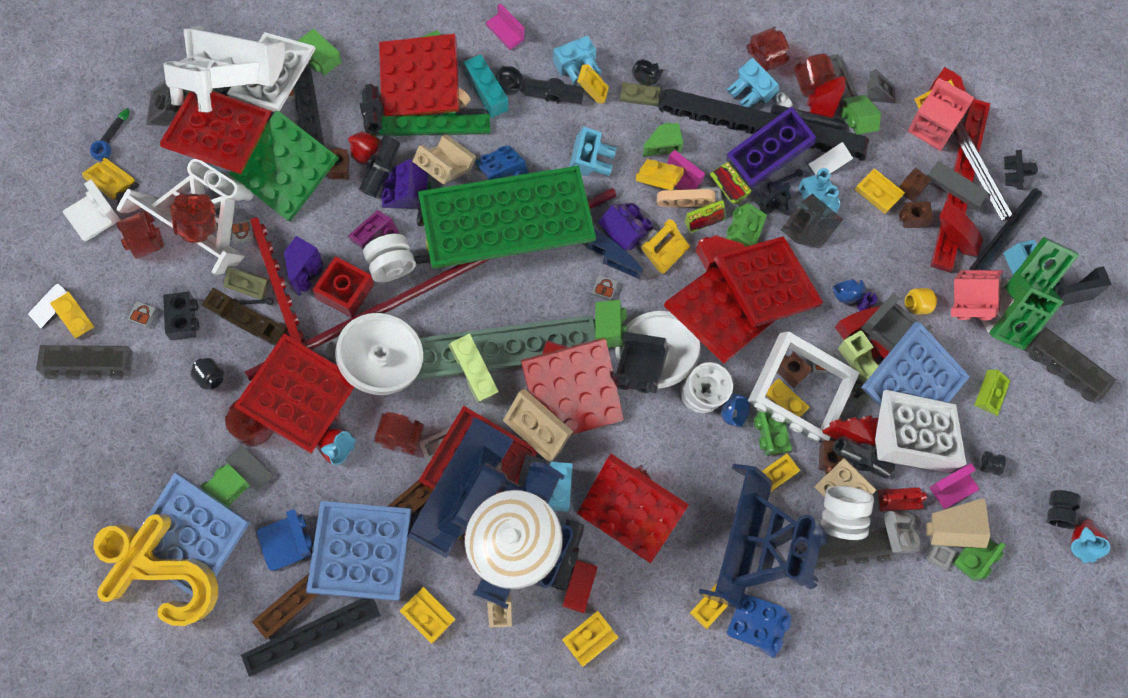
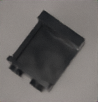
M1101 266L1095 268L1078 284L1066 285L1062 277L1053 287V290L1064 301L1061 306L1093 300L1112 284L1105 267Z
M625 332L623 336L625 346L617 372L612 374V380L615 381L616 387L622 390L634 389L645 394L649 392L656 393L669 350L666 338Z

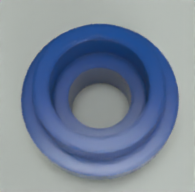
M95 141L90 147L91 156L98 161H103V158H108L111 155L110 145L105 141ZM100 149H104L101 154L98 153Z

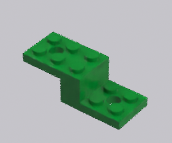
M1043 237L1004 286L1014 301L990 330L989 334L991 337L1025 350L1063 304L1064 301L1053 290V287L1079 257V254L1075 250ZM1053 259L1051 264L1044 266L1048 260ZM1019 323H1023L1021 327L1015 328Z

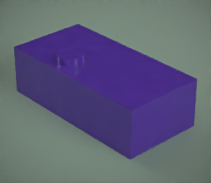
M791 106L726 154V161L732 164L750 189H753L814 145L816 136Z

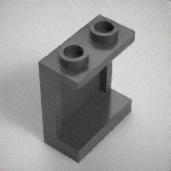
M894 293L862 327L867 334L889 352H891L914 322H918L897 304L900 298ZM929 324V325H928L927 327H925V328H926V329L928 330V332H929L930 329L932 328V326Z

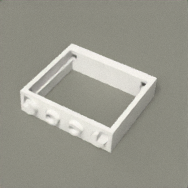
M789 331L780 333L748 402L754 404L758 411L771 414V418L775 421L789 424L791 430L807 434L809 440H814L818 443L824 440L829 441L830 436L823 434L822 430L829 427L830 422L839 419L860 372ZM788 348L843 379L820 429L765 398Z

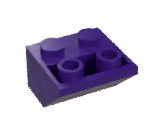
M408 159L393 167L389 177L384 179L382 208L416 209L420 207L418 191L427 190L428 173L415 164L412 159Z
M634 203L612 205L598 221L608 235L625 251L634 249L639 245L638 241L651 230H656L653 227L652 221L645 218L640 212V208Z
M295 236L284 251L289 281L296 295L300 296L302 294L301 291L306 293L311 287V282L307 278L312 280L315 276H319L323 271L324 264L317 247Z

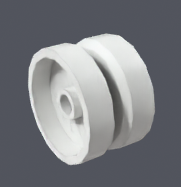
M388 234L376 238L365 246L363 250L367 264L370 265L369 270L374 281L389 282L404 277L414 270L416 263L413 254L409 251L410 247L404 235Z

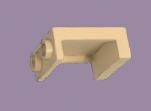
M446 134L441 137L438 146L428 149L424 145H420L413 162L439 182L446 184L468 174L477 156Z

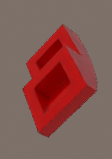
M579 560L576 561L562 607L580 613L585 612L598 566Z

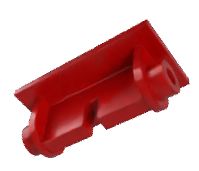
M920 487L877 490L880 512L924 509L923 501L927 499L926 492H922Z

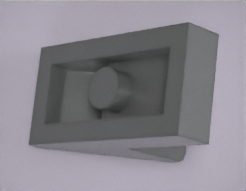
M877 69L870 71V80L867 85L868 99L872 102L896 103L895 86Z

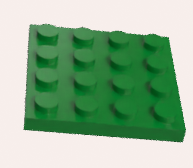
M276 110L266 123L264 132L243 172L239 174L230 171L229 175L241 182L254 195L290 222L339 157Z

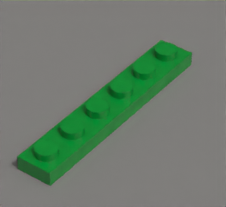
M490 114L382 116L383 129L375 136L490 134Z

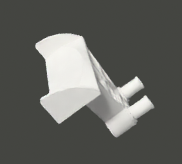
M198 26L184 29L187 58L181 61L163 63L166 85L170 87L171 104L182 105L184 102L183 89L190 90L197 94L199 112L212 111L210 99L212 88L255 83L273 86L283 68L285 43L267 44L207 32L205 27Z
M197 159L191 160L187 166L190 176L160 199H156L147 193L127 189L116 209L117 211L129 213L142 207L219 258L212 269L213 274L221 275L226 273L228 267H236L245 257L229 246L235 201H249L253 198L254 194L241 182L214 165ZM204 185L220 194L221 197L206 202ZM189 191L192 193V198L187 195ZM181 199L194 208L189 217L186 218L169 206ZM220 208V215L212 210ZM205 215L218 223L217 238L199 227Z

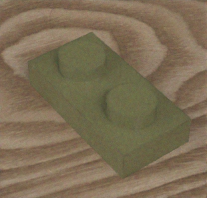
M622 82L620 101L658 107L660 87Z
M230 266L227 268L223 287L263 300L270 279Z

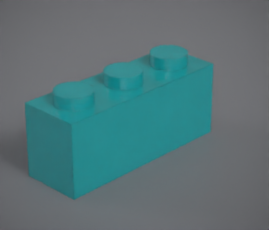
M480 54L464 61V73L485 109L489 111L490 117L493 118L508 111V97L482 55Z

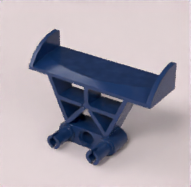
M472 418L469 429L407 536L445 558L449 555L457 539L466 532L473 513L484 501L496 495L499 491H513V489L524 491V487L507 479L506 473L501 471L502 460L513 439L477 418Z
M531 462L528 467L529 473L522 487H524L525 492L532 493L549 504L559 479L564 480L565 475L548 464ZM560 523L562 547L558 560L552 570L534 585L548 588L554 582L573 536L572 528L569 525ZM481 578L477 590H474L472 595L508 609L509 605L505 602L511 589L495 586Z
M733 464L732 469L745 476L716 590L699 589V594L718 603L741 610L746 587L788 577L800 586H805L808 589L816 588L818 584L815 582H818V578L814 575L819 549L820 546L828 542L825 538L829 539L828 534L823 531L822 525L810 515L800 516L797 521L792 519L768 502L773 484L771 479L756 466ZM766 508L772 510L766 538H759ZM784 520L790 523L789 525L782 528ZM792 539L786 561L777 547ZM808 546L807 551L801 554L802 549ZM756 547H762L757 572L750 574ZM774 559L778 561L780 566L772 568Z

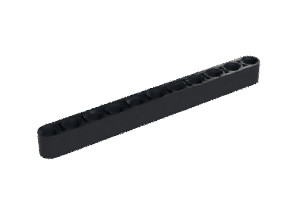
M665 89L663 91L659 110L662 113L665 111L669 112L670 115L686 116L691 120L699 122L702 120L715 126H727L728 129L736 131L739 129L752 135L779 116L674 89ZM804 121L816 136L815 143L809 147L810 149L817 148L821 149L822 152H828L843 142L852 157L858 158L859 161L866 159L869 139L866 136Z

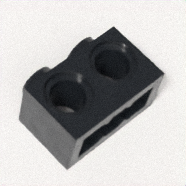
M189 291L164 294L165 335L170 341L196 337V330L200 328L199 320L195 318V311H198L197 299L193 298ZM181 304H186L182 309H178ZM187 323L184 328L179 329L181 324Z

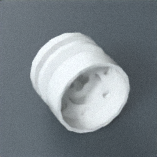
M711 362L700 364L681 383L680 395L683 403L695 413L705 414L714 411L725 403L732 394L733 382L731 375L719 364ZM703 387L706 389L704 394L701 392Z
M832 486L827 488L824 499V507L826 509L822 512L823 519L821 520L823 531L831 536L848 540L866 538L869 533L870 518L868 516L872 513L873 496L862 489L849 486Z

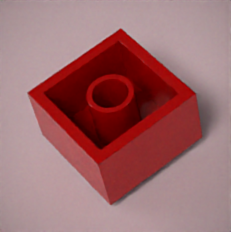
M335 256L313 288V292L317 300L352 318L373 288L374 282L369 273Z

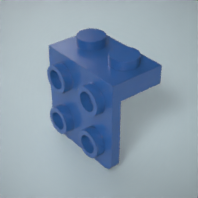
M502 146L490 154L482 155L475 161L476 166L487 176L488 180L528 174L525 160L511 146Z
M295 509L286 512L288 518L257 530L258 540L270 571H276L312 556L311 548H313L314 544L310 534L306 535L304 529L307 526L303 514H299Z
M744 594L741 610H735L727 630V635L758 647L766 655L775 658L776 653L782 648L784 633L790 628L791 615L782 606Z

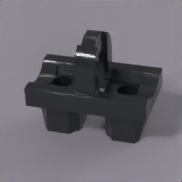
M1016 150L1015 155L1004 157V170L1016 169V172L1005 173V186H1017V190H1023L1024 176H1032L1038 172V165L1036 163H1023L1022 150Z
M775 181L770 185L768 195L764 192L756 194L755 203L760 207V211L768 215L775 209L781 213L789 210L788 200L791 199L789 193L791 184L788 182L780 184Z

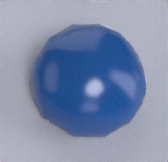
M850 279L832 287L836 299L845 304L855 303L866 294V286L862 280L858 284L855 279Z
M731 394L729 399L721 406V416L724 422L731 426L742 427L749 415V398L740 394ZM734 409L737 411V417H733Z

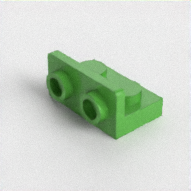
M750 203L737 207L733 212V221L727 229L728 235L726 239L742 243L745 247L757 244L767 215Z
M758 411L756 417H754V425L756 430H760V449L765 451L766 456L791 452L792 448L785 422L775 421L768 412Z
M989 538L987 548L964 547L953 562V565L973 581L981 578L984 580L991 573L992 569L990 566L993 562H998L1003 556L1004 552L1002 550L1005 544L1003 542L997 544Z

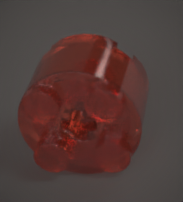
M776 27L752 35L750 43L747 44L748 53L753 56L766 72L789 61L790 55L786 56V51L789 50L788 42L781 30H775Z
M827 54L813 55L806 58V63L801 64L799 62L794 67V74L804 97L812 95L816 87L838 78L831 56L828 57Z
M180 194L175 197L170 212L173 231L176 235L182 237V240L186 242L199 243L207 240L208 236L215 233L217 228L215 206L208 195Z
M148 211L139 212L116 222L119 231L124 237L121 239L124 249L131 250L135 259L157 252L164 247L159 227L155 228L152 223L155 220Z
M236 400L229 407L230 410L225 417L226 428L239 443L245 446L263 444L274 432L235 409L234 405L238 401Z
M391 412L382 413L374 436V442L382 445L383 449L394 451L396 447L401 449L402 453L413 456L417 450L424 424L417 420L413 424L408 420L409 417Z

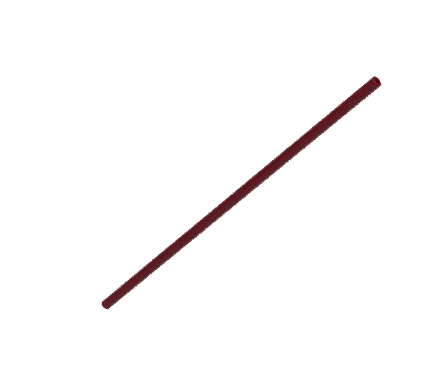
M610 188L588 199L589 210L616 197L617 194L614 188ZM491 259L456 265L301 344L313 350L338 337L344 327L355 318L371 313L384 314ZM263 363L245 371L249 381L253 379Z

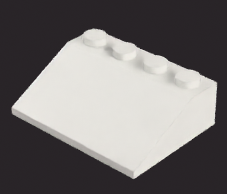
M264 32L259 42L267 44L285 43V59L279 78L271 87L257 83L231 86L227 94L229 97L276 112V110L280 111L316 48L313 45Z
M890 390L883 391L875 438L878 460L950 473L966 465L955 404Z

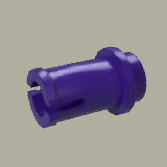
M871 292L866 293L864 298L858 301L857 309L861 311L873 308V305L877 302V296L873 293L870 297Z

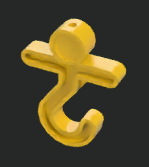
M165 513L150 515L138 532L129 525H112L102 528L94 539L93 548L97 557L106 563H116L98 588V597L103 602L120 598L133 580L183 579L192 586L193 597L191 602L183 604L173 600L159 606L157 614L160 620L172 626H186L204 619L213 610L218 599V583L213 571L201 561L196 559H159L152 554L171 526V519Z

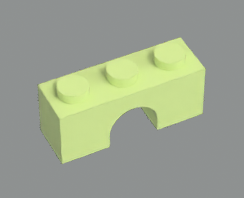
M861 330L845 339L838 350L850 367L860 372L858 378L864 384L879 365L876 364L871 354V350L874 347Z
M468 334L451 342L448 346L457 364L461 366L476 402L497 393L496 385L471 335Z

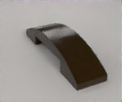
M214 287L202 303L203 307L273 346H276L287 330L283 325L256 313Z

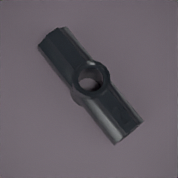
M527 78L524 95L544 98L546 102L554 101L557 102L556 104L561 103V101L582 104L584 88L582 86L564 84L558 78H550L548 81Z
M367 84L362 90L363 102L360 103V109L366 133L377 135L383 129L382 116H384V109L378 86Z
M386 135L383 136L376 153L367 162V173L359 188L362 193L376 198L384 179L388 178L393 170L392 161L400 146L399 141Z
M842 436L838 437L833 445V451H835L836 455L852 462L853 467L857 470L870 471L882 478H889L895 471V464L892 462L878 460L877 453L875 452L876 448L870 444H859Z
M566 520L565 525H569L572 528L573 536L554 582L550 586L564 591L567 589L572 568L575 567L580 550L578 547L585 526L574 520Z

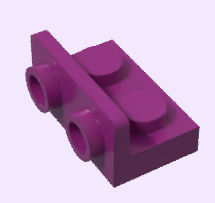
M377 210L351 232L348 237L351 242L364 250L365 246L376 238L388 234H398L399 230L390 217Z

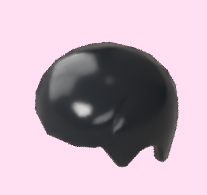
M641 59L634 64L632 73L639 84L650 86L656 84L660 79L663 69L659 70L658 63L652 64L648 60Z
M502 66L496 73L495 78L506 95L518 93L524 85L522 74L513 66Z

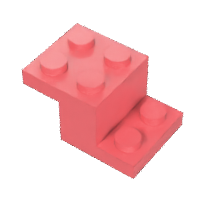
M938 78L929 96L917 111L908 132L937 150L942 151L975 97Z
M960 270L954 279V305L951 308V317H957L959 320H967L970 317H979L980 320H991L993 317H996L1001 308V282L1004 278V270Z

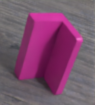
M500 3L497 5L498 14L488 20L486 26L511 50L524 41L525 29Z
M676 150L669 155L667 164L684 168V175L674 187L677 190H695L703 182L705 173Z
M972 463L929 487L943 509L952 506L979 490L970 476L971 473L976 471Z

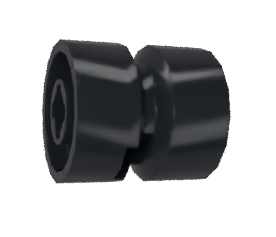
M1051 491L1049 505L1052 508L1048 510L1047 523L1056 526L1057 522V527L1066 529L1077 528L1079 514L1076 511L1080 509L1081 496L1071 491Z

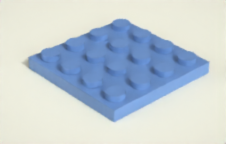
M914 322L861 388L880 407L883 391L885 390L949 403L970 376L921 323Z
M179 472L173 474L146 517L147 519L150 515L165 513L171 519L170 528L152 554L159 559H196L205 563L213 571L215 577L251 522ZM183 579L169 580L193 597V589L189 582Z
M321 501L306 592L309 594L400 601L411 509Z

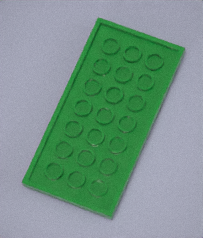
M579 165L418 191L432 269L596 241Z

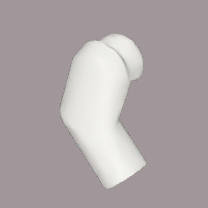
M779 92L776 94L777 105L793 107L791 100L785 93Z

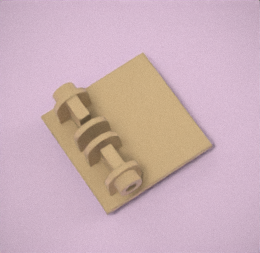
M845 458L814 486L824 497L826 489L832 486L854 487L869 492L871 495L877 490Z

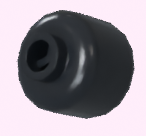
M212 358L198 359L193 363L191 377L202 389L213 390L222 384L224 371Z

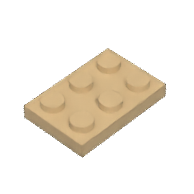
M526 389L518 393L503 420L549 463L557 458L573 432Z

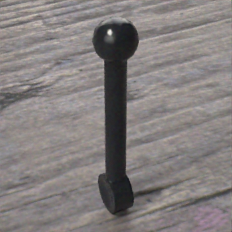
M797 169L794 174L777 180V182L783 183L796 176L801 177L803 171ZM768 182L767 188L769 189L770 185L774 182Z
M268 297L267 299L244 301H238L237 299H233L242 305H272L274 303V299L272 297Z

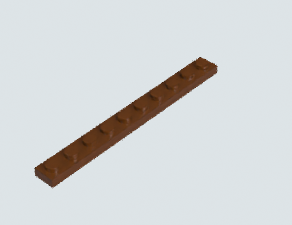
M417 480L387 507L411 509L412 517L425 505L433 490ZM309 573L252 621L266 640H269L320 596V594H309L306 592Z

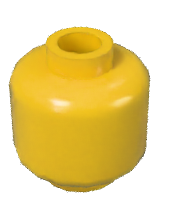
M914 288L908 292L904 303L911 314H930L937 305V297L934 291L929 288Z

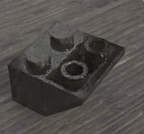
M812 193L801 201L781 231L795 243L821 249L843 219Z

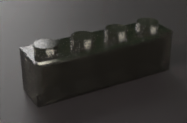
M1047 327L1037 334L1025 350L1032 360L1042 363L1046 366L1049 373L1058 375L1064 380L1065 385L1082 393L1081 396L1090 402L1096 403L1104 398L1117 380Z
M40 345L36 370L47 379H58V376H66L68 379L77 380L80 379V376H88L90 379L99 380L102 376H110L111 379L122 380L124 376H131L134 352L128 346Z
M886 527L869 529L868 536L860 540L842 539L828 534L829 539L825 538L828 542L820 546L815 570L826 568L825 564L831 563L834 564V567L846 566L848 561H855L856 565L869 563V559L877 558V562L891 560L890 557L897 553L892 551ZM808 546L802 549V553L807 551Z

